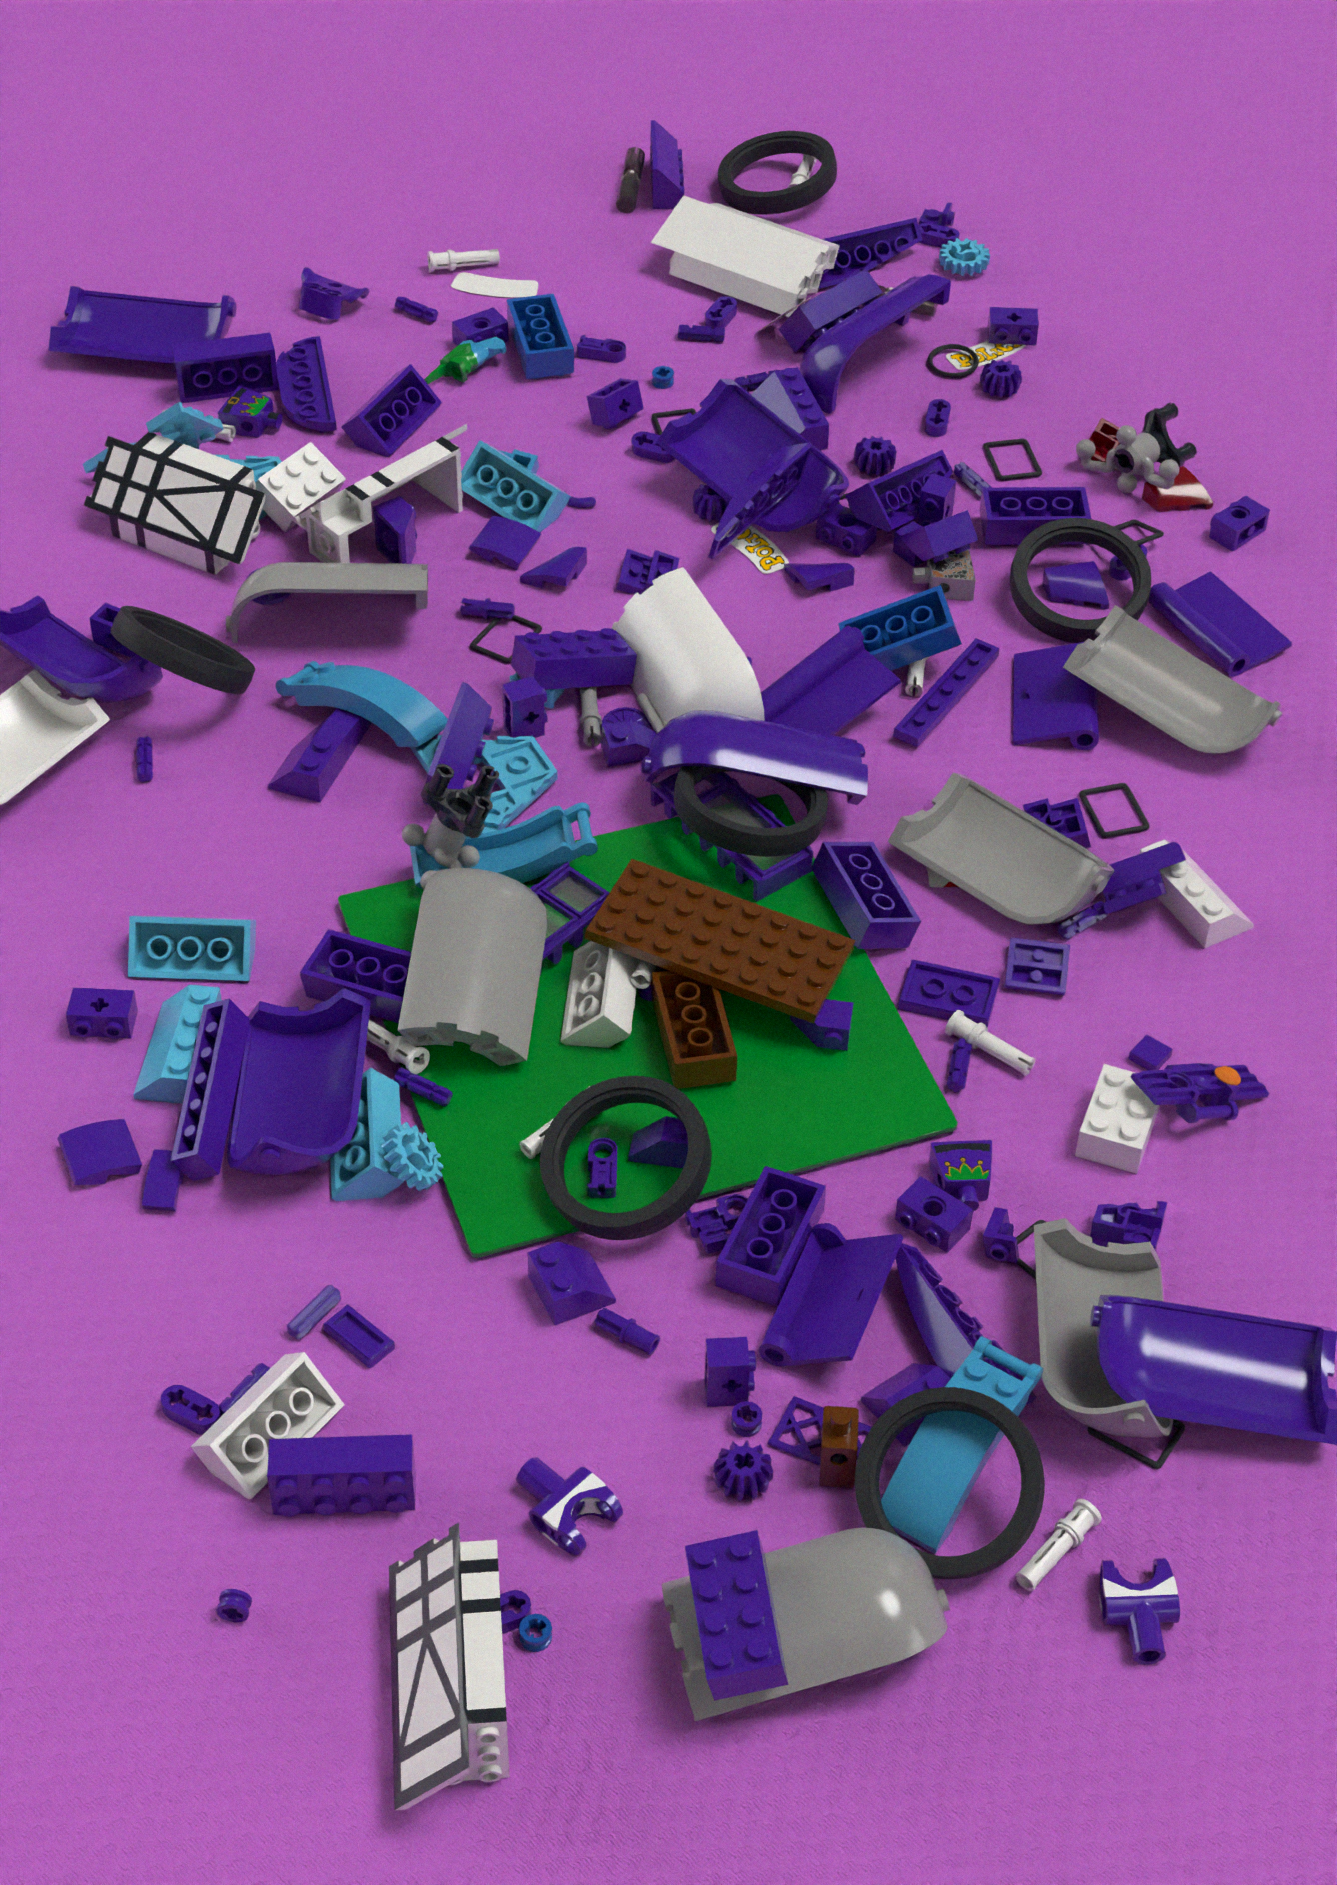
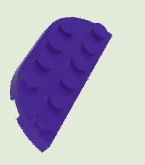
M320 336L293 343V348L286 353L283 351L276 362L283 411L293 422L303 427L317 430L320 433L337 430Z

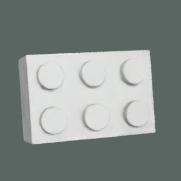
M310 442L260 477L256 482L255 490L265 493V502L262 509L284 532H287L296 525L291 519L338 493L346 478Z
M1104 1064L1079 1132L1075 1156L1137 1174L1160 1105H1155L1134 1083L1131 1075L1135 1072Z

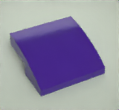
M492 516L472 542L469 550L490 563L496 557L517 570L539 540L541 533L520 522Z
M627 549L616 589L632 594L638 592L641 595L645 590L654 585L652 583L654 579L676 570L680 558L655 550L653 556L650 557Z
M1010 937L1004 988L1065 996L1070 945Z
M125 1119L90 1123L68 1130L58 1136V1142L74 1185L105 1184L108 1175L139 1174L142 1162Z

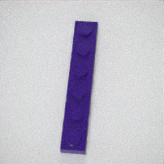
M975 638L894 728L893 737L918 747L999 656V648Z

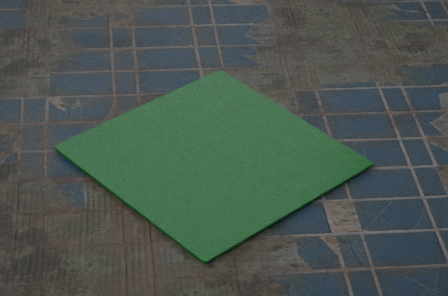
M772 794L756 798L767 810H771L775 817L785 826L796 824L781 795ZM733 804L710 809L719 816L735 823L757 827ZM679 816L593 836L597 841V852L590 856L582 855L569 862L570 867L610 893L630 860L634 859L851 938L813 871L757 902L753 899L754 882L749 878L745 883L739 884L735 878V864L731 862V864L722 868L717 861V848L713 845L709 850L703 851L697 834L692 832L686 835L683 832L682 820ZM746 855L763 871L790 857L789 855L772 857ZM550 873L522 884L531 888L533 885L544 880ZM414 878L338 897V905L350 935L412 952L421 897L424 891L415 885ZM565 888L556 895V897L579 912L591 905V903L568 888ZM544 904L547 915L546 938H548L569 922L570 919L549 905ZM589 925L583 928V942L579 947L575 948L568 941L562 945V958L559 963L554 964L547 957L542 960L527 1061L499 1066L486 1056L470 1051L469 1044L454 1041L453 1046L439 1044L416 1046L424 1047L430 1054L428 1065L417 1075L439 1086L441 1085L453 1093L449 1104L442 1106L409 1090L424 1132L427 1134V1140L429 1143H435V1148L441 1155L437 1160L444 1167L440 1170L443 1175L442 1179L471 1256L474 1258L488 1256L580 1231L558 1212L548 1197L540 1170L541 1152L533 1159H529L520 1148L519 1144L522 1140H525L544 1124L555 1118L563 1106L589 1086L622 1076H645L673 1085L653 1003L641 998L638 994V988H636L632 1031L627 1039L609 1048L564 1045L560 1042L574 951L590 942L584 939ZM855 945L827 998L829 1000L854 1003L847 1051L817 1047L790 1020V1015L719 989L737 1053L736 1081L679 1089L700 1112L706 1124L711 1142L712 1158L707 1182L697 1199L756 1184L765 1166L794 1174L952 1132L957 1129L958 1124L864 949H857ZM382 1019L387 1031L395 1036H403L398 1031L399 1023ZM400 1062V1068L406 1069V1066ZM628 1103L609 1108L593 1117L579 1130L568 1148L564 1163V1178L568 1192L584 1206L606 1213L633 1211L659 1199L677 1181L683 1168L628 1161L634 1132L665 1116H676L656 1105ZM597 1138H609L617 1145L616 1197L590 1198L587 1196V1184H589L588 1148L590 1143ZM601 1149L594 1154L599 1158H607L612 1153Z

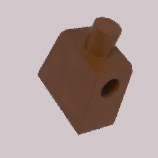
M825 1406L823 1408L819 1486L854 1488L859 1409L839 1406ZM836 1453L844 1454V1462H833L832 1455Z

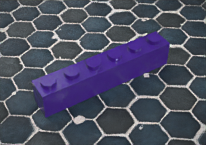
M230 998L203 1006L174 1142L171 1162L192 1181L220 1174L250 1019Z

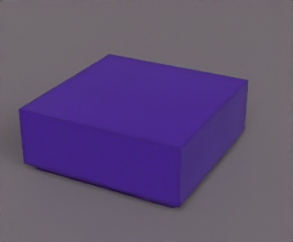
M1146 1034L1130 1051L1129 1060L1147 1070H1159L1171 1057L1173 1049Z

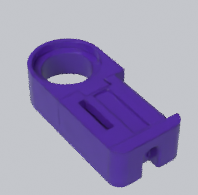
M582 335L580 342L577 344V356L619 363L626 359V344L620 340L608 338L600 340Z
M597 1138L590 1143L588 1148L589 1184H587V1196L590 1198L616 1197L617 1145L609 1138ZM605 1149L612 1154L607 1158H599L594 1153Z

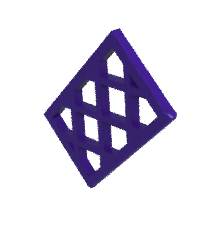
M793 1396L772 1437L768 1440V1445L820 1466V1457L812 1454L810 1449L821 1447V1438L806 1442L800 1429L818 1424L820 1431H822L823 1407ZM796 1408H800L812 1413L814 1417L797 1422L793 1414ZM858 1422V1435H867L872 1427ZM794 1431L799 1445H789L780 1441L782 1434ZM859 1438L857 1447V1459L860 1453V1449L862 1447ZM838 1453L832 1455L833 1462H844V1455L839 1456Z

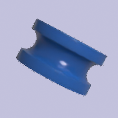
M659 366L653 369L652 384L654 387L667 389L673 386L674 371L672 368Z
M536 1613L523 1618L519 1626L521 1645L531 1652H540L548 1648L552 1641V1625L550 1620L546 1616ZM537 1628L538 1632L542 1629V1636L534 1638V1634L530 1636V1629Z

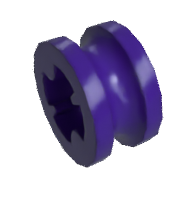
M748 1401L735 1405L731 1415L733 1431L743 1437L756 1435L762 1426L763 1413L761 1408L757 1404ZM742 1416H749L751 1422L745 1423Z
M226 1589L220 1593V1603L216 1608L217 1615L230 1622H243L249 1617L248 1608L252 1604V1597L238 1589Z

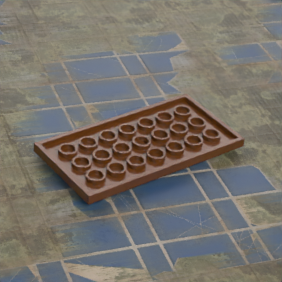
M634 859L630 860L586 929L584 938L813 1024L850 957L856 941Z

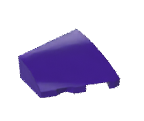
M572 547L522 574L520 582L542 588L546 581L566 587L572 578L577 579L587 565V548Z
M1094 561L1044 568L1042 586L1050 601L1058 603L1069 602L1077 606H1083L1086 601L1101 604L1100 609L1103 610L1109 608L1106 589Z
M849 563L784 564V570L793 582H801L807 591L826 586L832 592L854 585L855 568Z
M1048 798L1023 805L1024 811L1082 847H1091L1078 798L1050 805Z
M1157 1201L1156 1208L1141 1209L1137 1202L1124 1205L1098 1204L1091 1227L1090 1237H1092V1243L1107 1247L1108 1242L1118 1244L1151 1242L1156 1251L1167 1209V1202Z

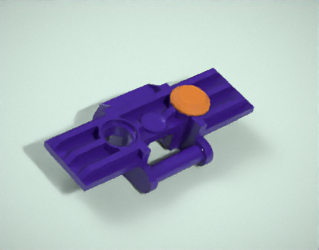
M1175 1064L1167 1065L1164 1070L1141 1071L1131 1075L1134 1083L1155 1105H1175L1177 1107L1176 1113L1188 1123H1197L1200 1119L1223 1118L1228 1121L1235 1120L1238 1116V1106L1233 1100L1266 1098L1270 1094L1265 1085L1260 1083L1257 1077L1249 1072L1246 1065ZM1197 1099H1199L1205 1106L1199 1107L1196 1104Z

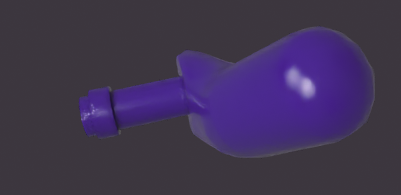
M571 496L567 505L577 508H589L596 505V500L594 497L576 498Z

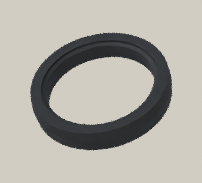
M804 131L772 132L749 139L733 148L722 159L718 168L719 188L725 202L739 211L758 215L785 213L807 206L825 195L834 185L837 178V161L831 144L821 136ZM786 153L805 154L815 157L822 163L818 172L811 178L796 186L769 192L750 191L740 188L733 182L738 172L744 167L759 159Z
M1059 519L1036 528L1019 545L1010 569V591L1012 599L1021 615L1039 631L1053 638L1071 643L1085 642L1088 638L1094 641L1098 637L1095 634L1096 630L1106 619V617L1082 620L1063 616L1045 606L1033 593L1027 577V568L1030 562L1044 549L1063 542H1085L1097 545L1120 559L1128 569L1133 582V595L1122 609L1137 621L1141 617L1150 596L1151 570L1141 548L1121 530L1107 523L1092 519Z
M134 606L121 607L114 619L111 634L117 641L142 658L180 677L231 694L245 693L252 681L255 666L246 657L221 641L189 625L162 614Z
M681 766L674 788L675 809L689 829L699 837L718 847L751 856H783L801 851L811 845L818 838L823 828L828 807L826 790L775 780L791 789L801 798L806 806L807 815L798 823L787 827H751L719 816L708 809L696 795L694 785L700 779L714 773L732 772L731 770L705 766Z
M616 1077L599 1082L583 1090L558 1112L551 1122L542 1143L540 1154L541 1176L552 1204L572 1226L588 1235L601 1239L632 1240L654 1234L666 1228L683 1216L695 1203L707 1182L712 1158L711 1142L706 1124L700 1112L679 1089L667 1082L652 1077ZM628 1103L652 1104L674 1114L686 1128L688 1154L684 1168L677 1181L659 1199L633 1211L606 1213L584 1206L568 1192L564 1178L566 1154L576 1134L593 1117L609 1108Z
M940 1387L909 1395L898 1401L880 1416L870 1429L860 1449L855 1470V1493L858 1509L866 1528L880 1529L900 1537L885 1515L879 1490L880 1471L884 1457L898 1434L921 1417L942 1411L968 1412L978 1415L997 1426L1014 1448L1021 1472L1020 1498L1009 1524L988 1545L968 1554L938 1556L914 1548L926 1562L932 1578L953 1580L987 1573L1004 1564L1022 1548L1035 1529L1040 1517L1045 1494V1479L1037 1445L1030 1431L1014 1412L996 1399L983 1393L957 1387Z

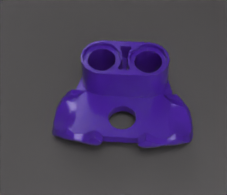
M305 267L301 273L302 286L299 308L323 318L339 319L342 300L352 303L359 297L362 299L366 298L370 291L366 287L357 289L314 273L310 268Z

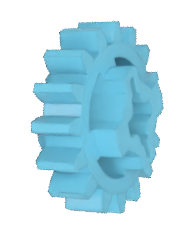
M957 238L955 242L949 240L947 245L943 244L942 249H940V266H944L945 271L951 269V274L957 273L961 276H964L965 273L973 276L974 272L980 274L982 269L986 270L987 265H989V249L984 248L985 244L978 245L977 240L972 241L968 240V238H965L964 241H960Z
M408 1122L402 1125L399 1123L387 1131L388 1133L383 1136L385 1143L382 1145V1148L388 1152L384 1159L389 1162L391 1171L398 1172V1180L400 1182L402 1180L407 1181L408 1188L411 1189L415 1186L418 1191L424 1188L427 1190L436 1184L438 1179L443 1176L440 1170L444 1167L437 1160L441 1155L437 1152L435 1143L427 1141V1134L425 1132L423 1134L420 1133L416 1125L410 1128Z

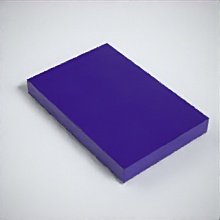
M912 959L898 1002V1009L949 1020L954 1012L961 1010L964 1012L965 1017L977 1024L981 1022L988 1028L1000 985V978Z

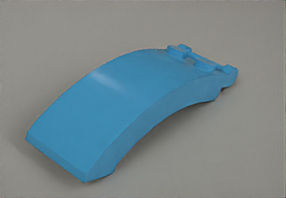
M311 661L301 671L289 678L284 677L278 680L275 685L280 695L295 696L300 706L340 708L369 720L385 731L398 747L422 745L442 732L448 721L447 717L417 690L393 676L371 668L354 665H335L334 662L319 665L316 661Z
M583 802L577 803L566 810H563L560 806H553L519 824L497 831L481 833L478 838L466 837L462 847L467 845L473 846L478 850L480 859L478 864L473 867L474 869L496 872L515 879L520 883L546 875L558 869L566 862H571L582 855H593L598 850L597 841L592 836L589 817L591 816L590 807ZM576 820L578 822V827L581 836V840L575 842L571 825V823ZM424 845L410 846L415 885L418 888L422 889L420 880L425 872L450 869L440 865L435 858L429 855Z
M981 1336L976 1342L974 1349L945 1387H957L983 1393L1004 1404L1018 1417L1028 1401L1029 1394L1039 1382L1044 1368L1035 1363L1030 1365L991 1345V1340ZM986 1357L1021 1375L1024 1379L1021 1381L982 1360ZM942 1411L926 1415L905 1451L881 1499L885 1515L896 1533L936 1554L952 1532L955 1521L969 1493L1005 1434L988 1420L968 1412Z

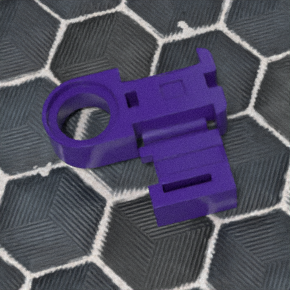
M733 1194L716 1199V1207L693 1213L689 1209L685 1213V1222L688 1226L690 1225L692 1237L698 1238L699 1234L706 1254L721 1251L730 1236V1234L725 1232L734 1228L740 1216L732 1215L727 1210L733 1206L744 1208L748 1198L743 1195Z

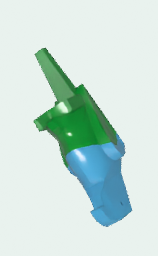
M497 337L474 343L472 340L463 341L440 360V365L424 380L427 384H430L442 376H453V379L465 382L467 375L475 371L486 360L499 353L504 354L506 352L505 342Z

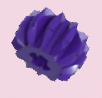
M1002 359L999 362L992 360L991 363L985 364L980 375L983 392L990 393L991 397L996 395L1000 398L1002 396L1011 397V394H1017L1022 383V371L1019 370V366L1012 365V361L1004 362Z
M871 436L870 439L862 438V441L858 442L855 447V466L859 467L860 472L866 471L868 475L876 474L879 476L880 473L888 474L889 470L894 469L896 463V446L892 445L891 440H883L882 436L880 438H875L874 436Z
M700 484L699 489L694 490L693 494L694 513L699 515V519H708V522L712 520L720 522L729 503L708 485Z
M748 1440L745 1441L743 1446H738L732 1441L729 1450L721 1448L718 1459L714 1462L713 1472L715 1473L717 1487L724 1488L726 1497L737 1494L739 1502L743 1499L744 1495H748L751 1499L755 1500L758 1492L766 1493L769 1482L773 1479L770 1454H763L761 1444L751 1448Z

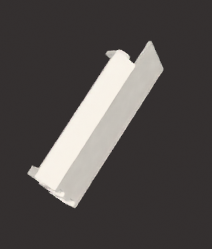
M687 196L681 198L651 241L653 244L674 251L669 262L670 275L781 315L805 301L807 294L818 292L823 270L834 268L839 250V245L719 203L707 204ZM794 309L793 311H791L790 313H788V314L785 315V316H786V317H790L791 314H792L796 309Z

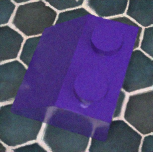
M401 496L373 506L376 549L390 563L411 564L416 553L417 539L414 521L416 512L414 507L408 504Z
M968 510L900 536L902 542L922 561L933 558L934 563L948 558L947 552L954 550L958 554L971 549L969 544L978 540Z
M557 1241L527 1252L528 1277L555 1326L616 1303L614 1294L589 1250Z
M912 1363L861 1396L860 1401L879 1419L898 1401L923 1390L945 1387L951 1378L939 1366ZM926 1416L914 1421L898 1434L896 1439L904 1447L910 1444Z

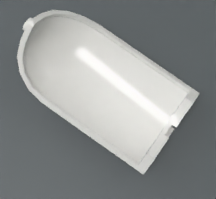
M684 567L652 581L654 585L645 590L641 595L637 592L623 607L625 612L618 622L614 621L611 629L616 630L637 654L633 683L630 686L637 696L642 693L647 695L664 726L671 719L693 710H716L765 721L761 692L752 666Z
M36 669L0 695V805L10 800L110 720L93 697L83 700L73 697L69 700L62 699L60 697L61 692L50 685Z

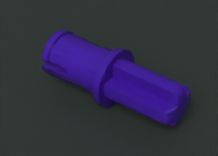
M463 598L461 601L462 604H465V606L461 605L460 607L461 615L483 616L484 619L488 620L490 617L512 619L515 614V606L512 603L494 602L490 598H486L485 601Z
M607 1308L600 1310L595 1318L596 1326L618 1337L620 1343L624 1344L627 1342L648 1355H652L659 1345L660 1336L637 1325L636 1320L633 1318L627 1320Z

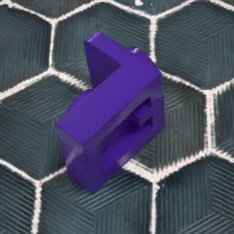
M947 202L943 212L935 209H925L919 224L932 223L945 227L952 226L955 212H952V203Z
M994 1208L984 1231L983 1241L986 1258L1017 1263L1019 1251L1017 1239L1013 1236L1014 1226L1009 1221L1008 1209Z

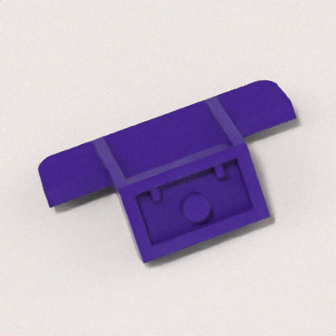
M1171 842L1110 864L1114 869V873L1103 889L1106 902L1102 904L1105 913L1111 914L1167 894L1160 870L1186 861L1181 846L1176 842Z

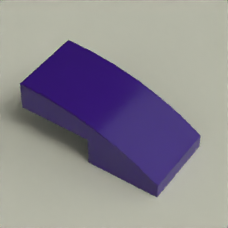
M154 1149L143 1192V1209L176 1211L180 1184H183L184 1173L171 1162L173 1150Z

